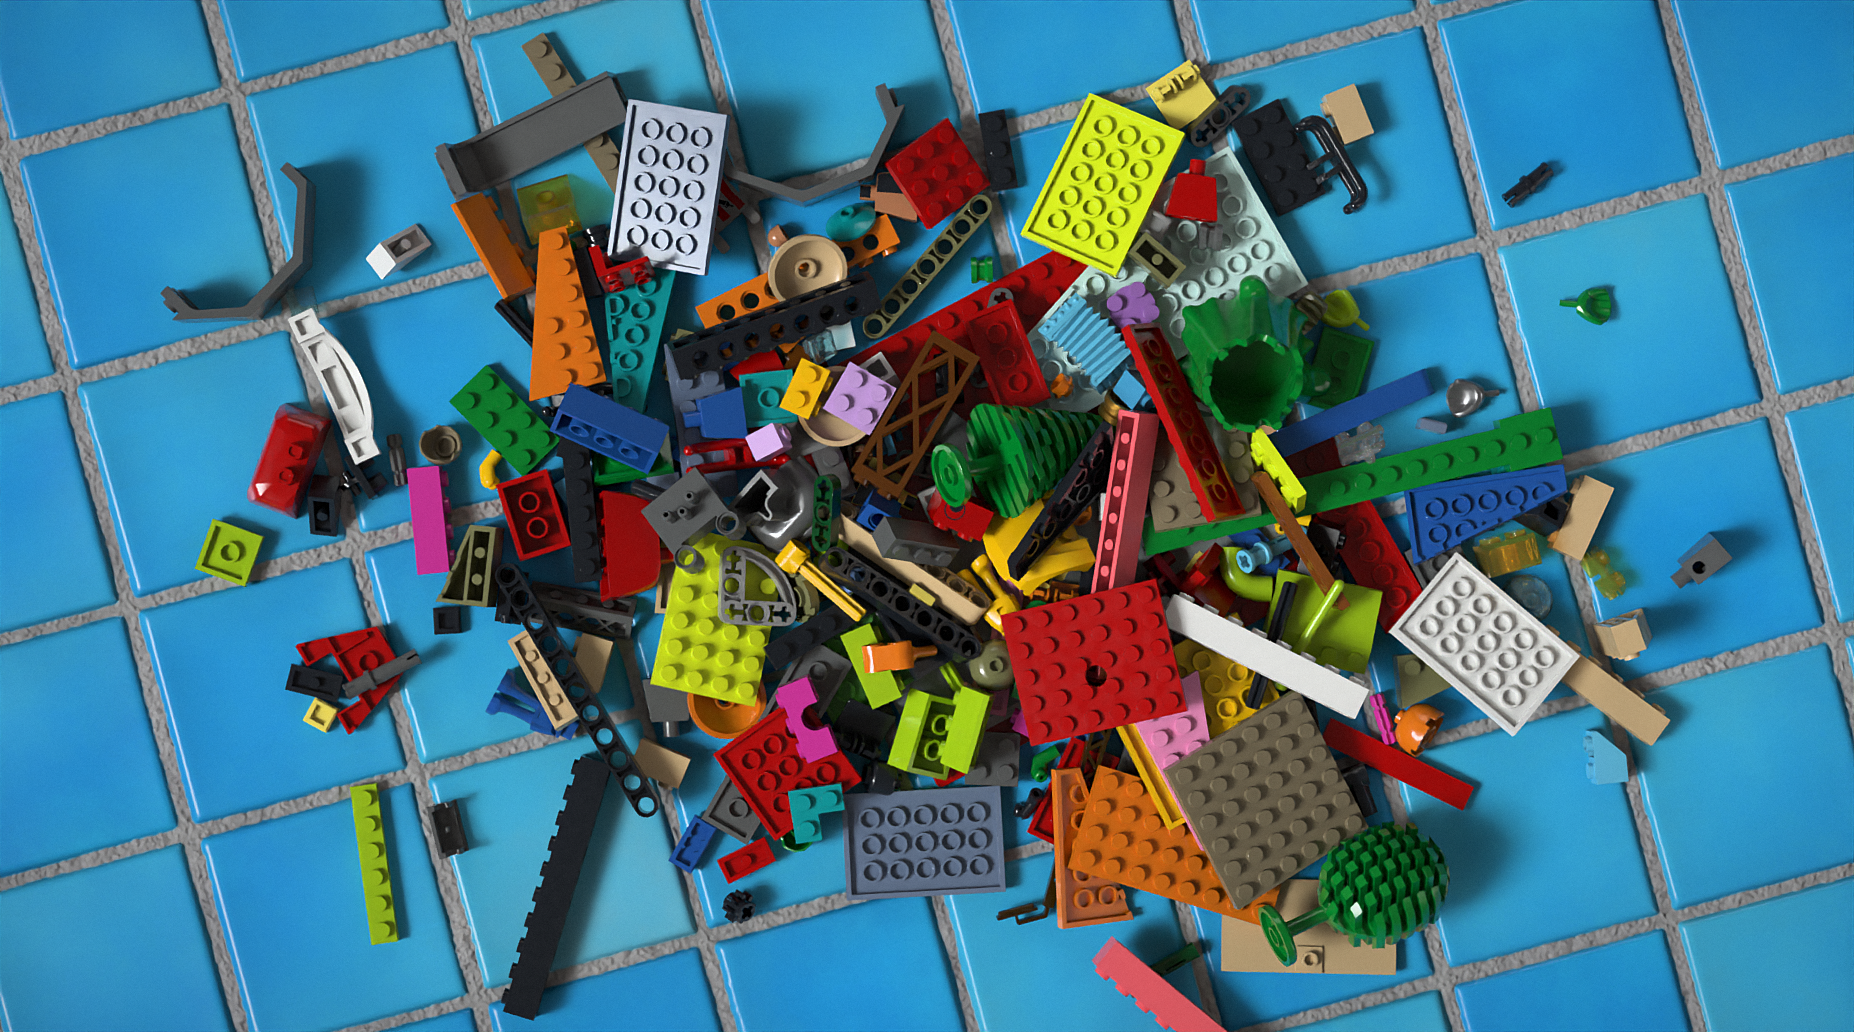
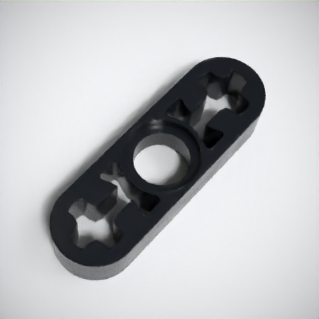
M1240 85L1229 86L1188 126L1186 130L1187 141L1200 148L1211 143L1249 105L1251 99L1249 91ZM1235 93H1239V94H1240V95H1239L1240 101H1239L1238 103L1234 101V100H1235V97H1234V94H1235ZM1218 109H1222L1224 112L1222 121L1214 123L1212 119L1213 113ZM1205 122H1207V124H1209V125L1212 126L1213 128H1212V129L1207 128L1208 125H1206ZM1198 129L1202 131L1201 135L1203 137L1201 139L1197 138L1196 131Z

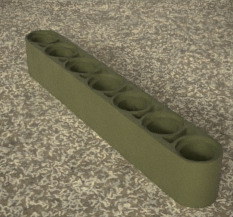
M985 195L974 196L881 300L882 308L866 317L863 322V331L868 338L873 340L882 338L986 221L992 211V203ZM975 202H984L988 208L987 212L982 215L976 214L972 208ZM959 221L967 222L970 226V231L964 235L957 233L955 230L956 223ZM941 241L951 243L953 249L949 254H941L938 251L937 246ZM923 261L933 262L935 265L934 272L928 275L922 273L920 270L921 263ZM908 280L914 281L918 287L917 291L914 294H906L902 289L904 282ZM895 300L899 303L900 310L896 314L886 312L885 304L888 301ZM872 320L880 321L883 326L881 332L871 334L867 330L868 323Z

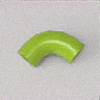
M1222 547L1223 550L1219 555V560H1221L1219 567L1221 577L1228 588L1243 599L1256 602H1271L1272 576L1255 575L1241 570L1237 563L1236 555L1238 551L1245 548Z

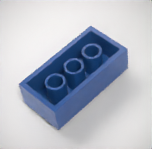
M570 382L549 431L648 474L670 426L665 425L660 419L649 418L640 414L633 407L622 406L608 396H600L591 392L583 385H575Z

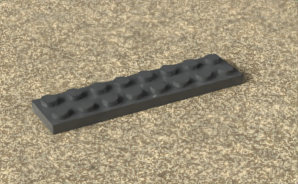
M820 644L793 660L779 685L809 674L819 697L818 701L810 704L819 719H821L853 664L850 659L828 646ZM777 689L758 722L779 707L775 694L778 693ZM728 775L724 778L701 818L746 845L761 822Z

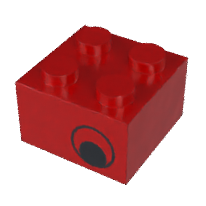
M937 487L926 508L930 519L934 521V526L945 531L951 528L958 532L957 535L970 542L973 539L981 542L994 515V511L986 501L972 495L965 505L958 507L948 505Z

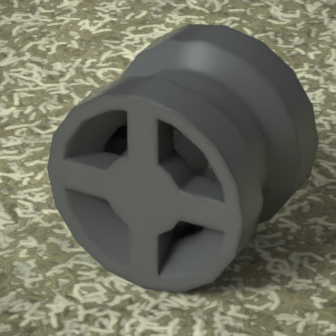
M1201 223L1198 249L1204 250L1208 247L1213 248L1214 251H1220L1223 225L1217 224L1213 227L1208 226L1207 223Z

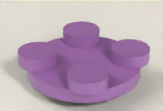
M1134 282L1131 285L1120 288L1113 296L1108 298L1106 303L1112 321L1120 329L1128 324L1151 323L1159 316V309L1155 304L1153 296L1145 289L1144 284L1141 282Z

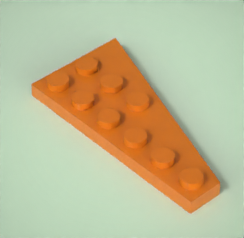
M566 226L540 232L529 402L566 393L570 382L575 385L580 384L588 387L608 381Z
M1079 767L1051 769L1058 928L1067 929L1134 920L1131 911L1128 910L1124 890L1120 887L1119 883L1068 868L1090 794Z

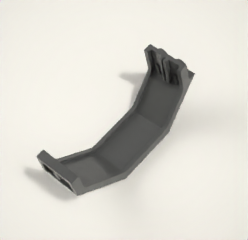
M885 83L876 86L875 95L887 123L867 164L809 189L797 190L738 171L733 166L727 149L723 168L729 182L803 208L858 187L861 184L873 181L905 112V104L898 106L893 88L887 89Z
M286 162L280 169L297 187L294 242L291 259L243 307L200 310L180 290L167 286L160 294L165 298L163 301L165 306L173 313H178L172 320L181 323L261 320L312 268L316 185L297 167Z

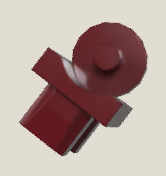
M1170 550L1160 554L1157 553L1142 563L1149 572L1146 577L1149 580L1157 578L1161 596L1167 594L1169 598L1173 594L1179 596L1180 592L1185 593L1179 587L1188 574L1183 569L1177 574L1172 571L1169 566L1176 559Z

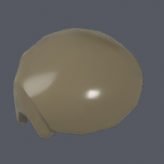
M436 425L432 429L424 431L419 441L421 454L429 462L436 465H446L455 461L460 456L463 447L461 436L452 427Z

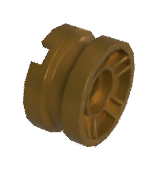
M1111 389L1107 391L1104 401L1098 408V413L1106 422L1117 427L1119 409H1131Z

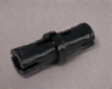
M1542 162L1530 174L1519 178V182L1506 193H1503V200L1506 202L1514 195L1515 197L1507 205L1511 208L1515 207L1528 194H1534L1539 185L1554 175L1551 168L1541 175L1548 167L1545 162Z

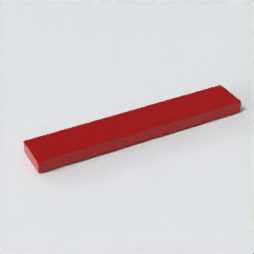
M1331 717L1322 734L1326 745L1462 811L1474 789L1473 786Z

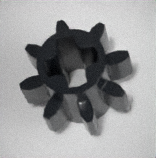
M738 889L728 894L724 899L722 907L727 912L725 918L732 923L737 921L740 924L750 920L755 913L756 904L751 902L753 896L746 891L742 893Z

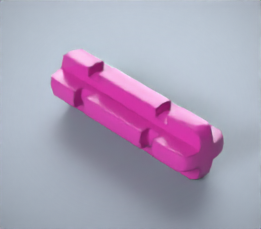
M1377 693L1370 696L1371 706L1375 708L1373 712L1379 731H1382L1381 738L1383 743L1389 745L1397 742L1395 731L1392 730L1394 726L1387 706L1385 707L1386 700L1384 694Z

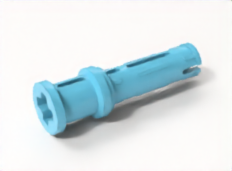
M1301 526L1304 533L1307 534L1306 528ZM1283 534L1268 542H1257L1249 550L1243 549L1238 551L1236 555L1237 563L1241 570L1249 573L1254 571L1255 567L1260 564L1266 565L1270 563L1274 556L1293 548L1286 534Z

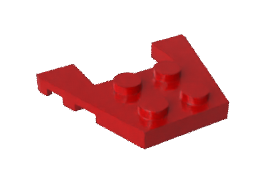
M379 626L304 642L295 646L307 666L332 653L349 682L362 676L364 671L369 670L370 672L397 658ZM406 671L377 685V689L373 691L369 689L359 694V701L336 714L348 735L359 727Z

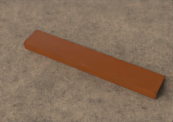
M1255 472L1250 476L1251 481L1323 595L1326 596L1335 582L1334 578L1267 472ZM1342 591L1334 602L1333 609L1344 610L1350 606Z

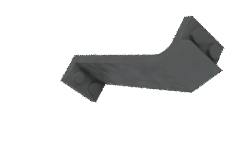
M605 71L468 140L457 144L443 143L435 147L437 152L434 155L457 202L481 192H486L620 125H625L628 100L616 74Z

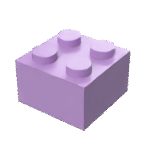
M849 362L823 409L864 433L871 435L897 388Z

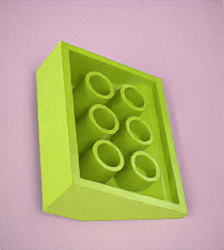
M1278 568L1272 590V599L1269 602L1262 632L1268 634L1283 583L1285 581L1296 583L1298 590L1281 640L1292 646L1290 650L1292 651L1325 596L1312 576ZM1344 582L1342 593L1350 606L1344 610L1331 607L1304 653L1315 657L1316 664L1323 666L1329 664L1337 669L1365 675L1372 649L1382 591Z

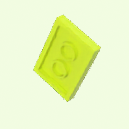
M1258 429L1255 433H1252V442L1250 444L1251 458L1257 466L1262 465L1274 485L1280 491L1287 506L1297 514L1305 508L1307 492L1263 429Z

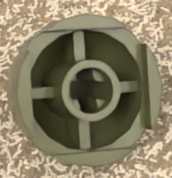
M994 638L982 642L980 655L971 660L969 664L972 678L977 685L985 690L994 692L1007 690L1015 684V677L1006 640Z

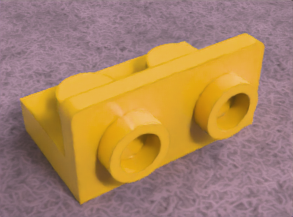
M801 358L779 407L807 420L810 419L811 415L816 417L822 406V402L818 401L822 391L828 392L834 379L830 377L831 370Z

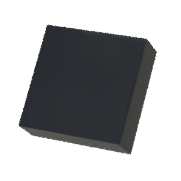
M461 607L433 608L434 635L462 633Z

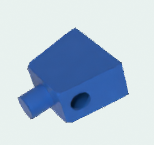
M734 386L696 399V411L683 412L685 428L699 426L702 437L745 438L748 436L741 387Z

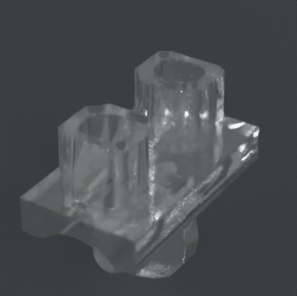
M1367 421L1359 425L1357 435L1350 437L1345 432L1336 435L1335 442L1339 453V462L1343 466L1363 459L1369 465L1375 463V454L1385 447L1383 427L1380 424L1374 427Z

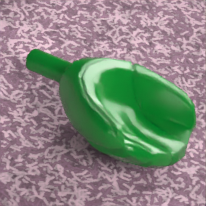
M1604 287L1586 289L1578 296L1577 301L1560 300L1559 306L1577 308L1576 313L1596 325H1602L1607 322L1612 312L1608 290Z

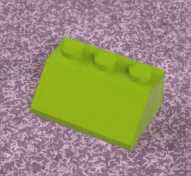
M963 685L961 690H956L953 698V704L956 705L954 715H949L945 730L949 731L947 740H942L938 751V756H942L941 764L965 774L974 770L995 693L969 685Z
M910 687L887 764L906 772L946 780L950 767L940 763L942 756H938V751L942 740L946 741L949 733L948 730H945L949 715H954L956 709L953 699Z

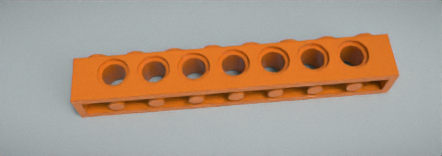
M887 214L876 218L874 226L865 235L847 242L832 240L841 250L850 248L855 253L854 258L847 262V276L850 274L849 269L855 266H859L860 269L874 263L872 258L880 254L883 257H887L897 252L896 246L900 245V240ZM866 237H875L879 242L877 248L874 250L866 249L863 246V241ZM802 263L799 269H804L807 263ZM768 272L695 308L706 329L728 321L722 319L720 315L721 310L725 306H731L735 309V316L732 318L734 319L780 301L768 293L770 285ZM750 294H754L759 298L758 306L753 309L747 308L744 304L745 298Z

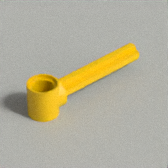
M791 538L775 558L776 563L790 574H796L797 572L802 574L855 621L861 620L866 614V608L809 560L810 551L803 543Z

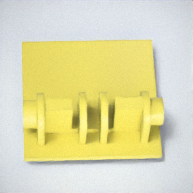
M1190 59L1146 88V91L1170 127L1176 130H1180L1195 120L1216 100L1200 76L1199 68L1193 65Z

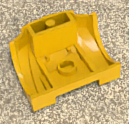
M1051 489L1049 493L1027 508L1025 512L1013 519L1011 516L1005 518L999 515L997 508L993 510L994 515L982 538L987 555L999 575L1005 581L1009 579L1017 588L1023 590V594L1027 596L1045 581L1069 571L1086 572L1096 562L1087 539H1080L1072 524L1019 582L1010 577L1007 560L1055 492L1054 489Z

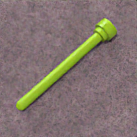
M1342 580L1334 582L1291 652L1300 655L1301 652L1305 651L1343 590L1344 582ZM1271 680L1275 688L1282 691L1287 690L1288 687Z

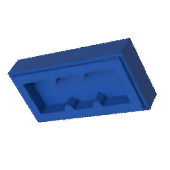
M697 814L694 815L668 860L690 874L718 829L701 819L702 817Z

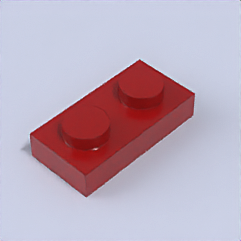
M765 836L717 859L728 884L776 861Z

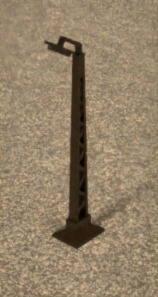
M1087 680L1093 686L1097 687L1100 685V683ZM1112 728L1099 731L1103 738L1092 742L1094 732L1087 734L1079 768L1084 780L1089 778L1087 784L1089 794L1097 767L1101 765ZM1099 747L1094 762L1089 751ZM1088 758L1093 769L1084 773ZM1055 857L1042 905L1045 906L1043 913L1018 919V915L1038 910L1036 905L1029 903L999 911L998 915H996L998 921L1015 916L1016 923L1022 925L1047 918L1049 909L1054 908L1057 899L1056 880H1054L1056 878Z

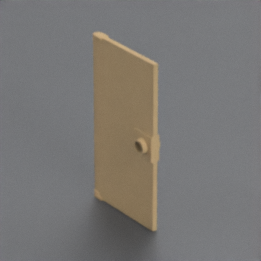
M1287 879L1282 882L1274 908L1280 913L1285 922L1319 907L1317 898L1319 880ZM1222 914L1221 971L1396 975V944L1388 945L1385 939V948L1372 949V944L1367 945L1361 939V947H1353L1348 941L1349 935H1344L1339 930L1336 933L1326 922H1323L1293 937L1297 949V961L1293 965L1286 967L1274 954L1261 926Z

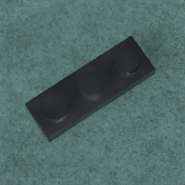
M1005 110L978 114L992 193L1017 189L1018 183Z

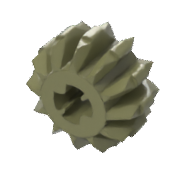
M1313 291L1306 292L1294 303L1300 312L1308 316V321L1302 329L1303 335H1306L1317 324L1328 308V304L1323 301L1324 299Z

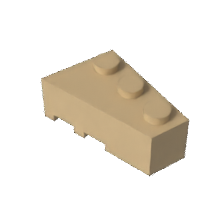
M1642 608L1593 625L1602 654L1612 656L1613 659L1618 658L1619 660L1624 659L1627 661L1639 657V652L1647 649L1652 639Z

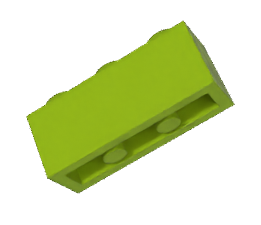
M871 621L840 636L872 709L904 695L902 690L906 689L900 674L895 675L891 669L875 673H865L862 646L878 644L884 640L878 625L874 626Z

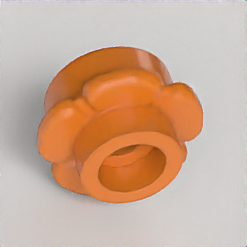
M1061 373L1053 380L1050 391L1056 394L1055 397L1057 399H1060L1062 396L1066 398L1072 393L1074 389L1073 377Z

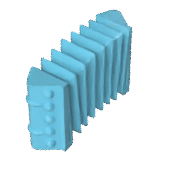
M1075 293L1038 329V332L1048 342H1057V348L1063 347L1062 352L1069 351V357H1076L1075 364L1081 363L1080 369L1086 370L1084 376H1090L1089 384L1101 395L1108 387L1113 385L1126 369H1130L1135 360L1130 349L1126 348L1125 341H1120L1122 333H1115L1116 326H1108L1109 318L1100 320L1101 312L1093 314L1094 306L1086 308L1087 301Z

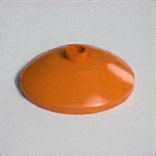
M760 679L755 707L728 701L725 704H721L719 699L688 693L687 704L689 713L695 724L706 734L719 739H734L756 724L765 710L766 690L764 684Z

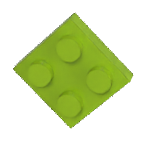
M212 519L195 569L247 587L265 537L229 523Z

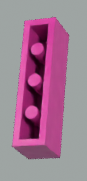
M442 466L407 469L417 574L449 572L456 561V552L451 550L450 540L454 539V530L452 523L448 524L447 513H451L450 498L445 496V487L449 485L447 471H443Z

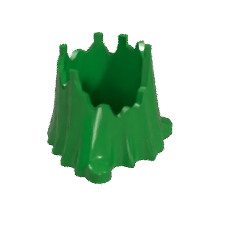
M1249 275L1243 278L1239 284L1238 293L1232 300H1221L1212 297L1201 305H1189L1182 309L1185 327L1181 333V339L1189 352L1178 364L1191 392L1199 397L1200 402L1204 406L1211 409L1213 415L1223 425L1225 430L1237 428L1240 431L1255 433L1257 428L1262 425L1278 430L1282 427V421L1292 411L1294 403H1309L1313 397L1323 396L1329 392L1332 382L1327 371L1310 365L1305 359L1306 354L1314 347V342L1306 338L1302 332L1303 327L1308 321V316L1300 312L1290 298L1276 296L1271 293L1261 277Z

